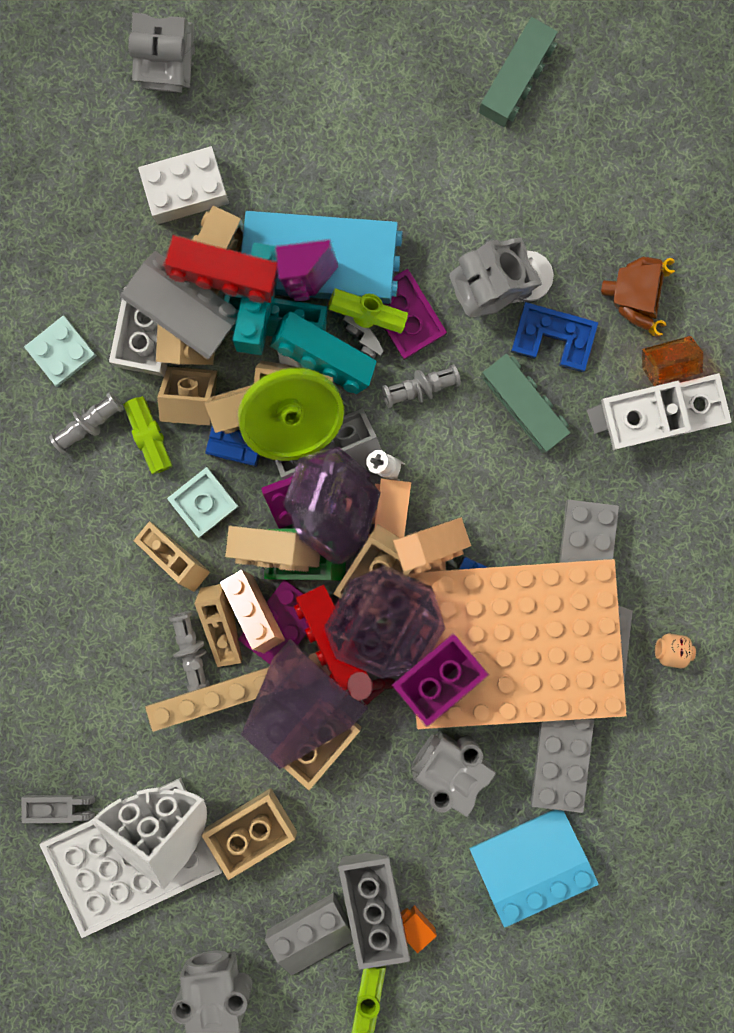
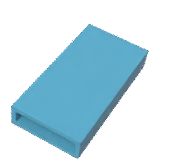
M245 211L241 253L251 255L253 242L282 246L330 239L338 261V268L316 295L309 297L330 299L334 288L360 297L369 293L374 294L381 299L383 304L391 303L392 296L397 297L398 281H393L394 271L399 272L400 256H396L397 246H402L403 231H398V222ZM278 276L275 295L289 296Z

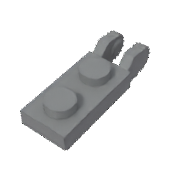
M24 795L21 797L22 823H73L74 821L92 820L95 817V812L84 811L75 813V805L95 803V796Z

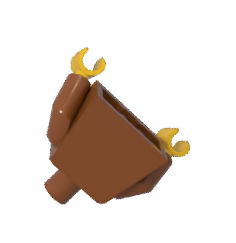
M643 256L627 264L626 267L620 268L617 281L604 280L601 294L602 296H614V305L618 309L619 314L629 322L649 330L652 336H661L663 334L656 330V326L658 324L664 327L666 322L663 320L653 322V319H657L663 278L675 272V270H669L666 265H672L675 261L673 258H668L662 262L661 259Z

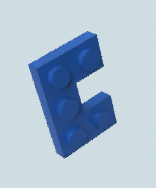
M525 302L511 352L535 359L542 335L565 341L559 366L584 372L598 322Z

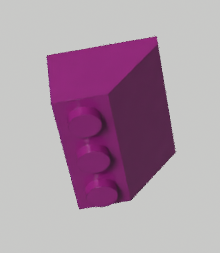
M330 239L275 246L279 280L289 297L294 298L295 301L310 299L309 296L316 295L338 268V261Z
M453 633L392 686L423 724L428 727L487 678L489 674Z

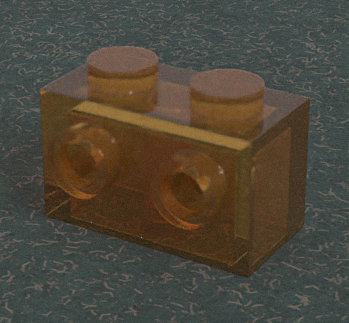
M692 336L642 349V368L653 386L703 373V351Z

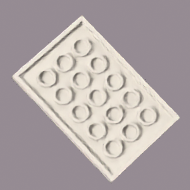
M181 778L159 787V790L174 791L175 788L187 791ZM92 820L81 823L39 844L81 938L222 873L221 867L202 836L187 863L164 890L128 863L106 841Z

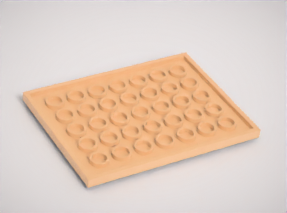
M615 559L409 573L407 576L413 667L454 633L489 674L487 678L430 726L426 727L416 715L417 729L626 716Z

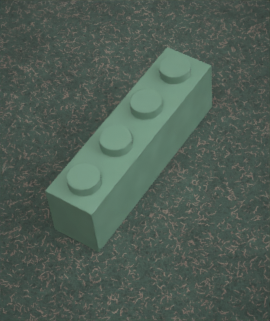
M533 17L530 18L481 102L480 114L503 127L506 126L508 120L514 121L520 110V107L517 106L521 99H527L533 87L530 85L533 77L539 78L545 67V64L542 63L546 56L550 58L558 44L555 42L558 31Z
M506 353L482 372L480 377L542 454H544L570 434L567 429L569 425L561 415L557 417L553 412V405L546 396L541 397L536 391L537 385L530 376L525 377L520 371L521 365L513 356L509 357Z

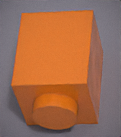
M414 905L410 910L405 908L401 912L406 941L418 954L437 935L435 927Z

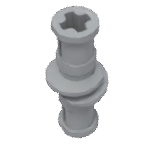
M454 364L450 365L448 369L438 372L434 371L427 375H424L421 370H416L412 380L401 381V383L390 387L382 386L383 398L388 408L393 407L395 403L405 400L409 401L415 397L418 398L420 403H423L424 394L427 395L428 399H433L432 392H438L443 388L453 385L455 387L460 386V375Z
M108 392L105 399L98 404H94L89 410L84 407L82 409L83 415L74 411L75 421L68 423L57 434H51L49 439L53 446L60 453L64 454L67 452L68 447L83 439L86 434L90 433L93 436H98L100 434L99 425L105 423L116 412H122L124 407L114 393Z
M191 611L180 612L168 617L169 621L173 623L176 643L180 649L173 654V657L182 658L183 670L186 672L189 684L187 686L188 691H194L210 685L209 680L205 678L204 665L200 656L206 654L205 649H200L204 646V641L196 640V634L193 631L190 620L192 616Z

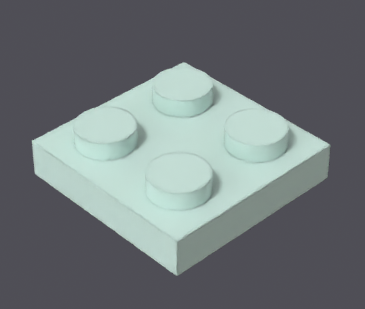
M64 315L24 346L57 387L97 356Z
M208 467L204 468L167 498L198 538L205 535L239 507Z

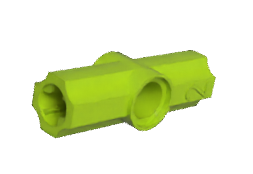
M334 288L328 304L329 310L353 317L355 323L363 328L377 325L402 333L408 317L407 312L384 305L378 296L370 293L360 297Z
M141 396L128 400L123 406L133 428L132 435L139 450L144 454L151 474H158L170 469L173 465L163 443L165 441L162 433H159L161 429L157 421H154L145 397Z
M386 966L363 969L351 1033H374L377 1015L380 1011V998ZM366 999H371L375 1003L366 1006L362 1002Z

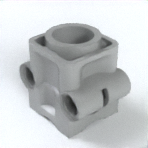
M132 12V32L129 35V54L133 57L132 81L141 83L140 88L155 91L182 93V88H190L191 67L194 65L192 55H195L194 24L188 22L183 17L170 16L158 19L147 14Z
M513 238L506 241L490 240L477 250L461 256L458 259L460 265L449 274L456 297L469 317L495 314L510 303H517L526 299L532 294L534 289L542 285L537 271L533 269L528 260L527 249L522 238Z
M440 730L436 735L432 734L427 739L411 766L414 781L428 790L430 803L435 811L445 813L454 808L466 817H468L475 806L478 792L489 785L496 774L495 770L491 767V763L483 758V753L474 738L463 736L455 741ZM469 748H473V749H474L471 754H469V755H464V752H465L467 749H469ZM440 792L445 793V795L442 797H436V795Z
M214 950L199 953L186 960L179 975L181 988L171 1009L174 1021L179 1024H185L186 1033H240L242 1019L248 1006L253 982L248 974L239 973L236 953Z

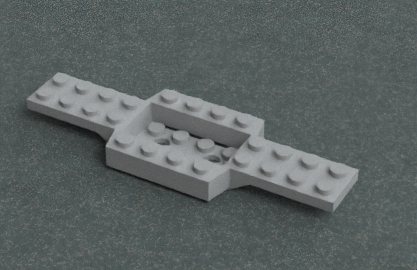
M566 500L559 563L613 559L619 506ZM618 605L625 682L633 611ZM594 718L540 722L531 796L532 807L584 812Z

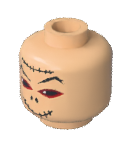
M669 633L657 640L655 656L663 666L682 669L686 668L690 661H694L696 648L692 646V642L687 636Z

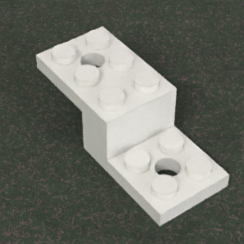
M719 373L681 383L679 381L670 382L601 400L613 450L731 423ZM697 397L705 401V409L703 411H698L694 408L693 402ZM631 411L636 412L640 417V421L636 426L629 424L627 421V415Z

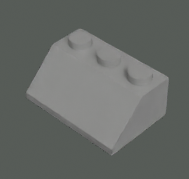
M335 893L326 896L267 929L265 941L276 962L291 976L353 942L349 919Z

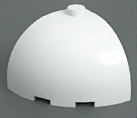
M151 788L137 791V795L123 801L121 798L103 809L92 821L106 841L128 863L164 890L195 851L205 828L207 808L202 798L190 792L175 788L174 791Z

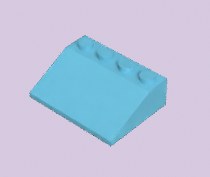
M554 809L469 848L504 928L599 885L563 810Z

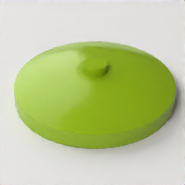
M304 368L283 369L261 378L246 392L238 410V423L246 444L259 455L279 461L298 460L319 452L335 438L344 419L343 401L333 382L316 371Z

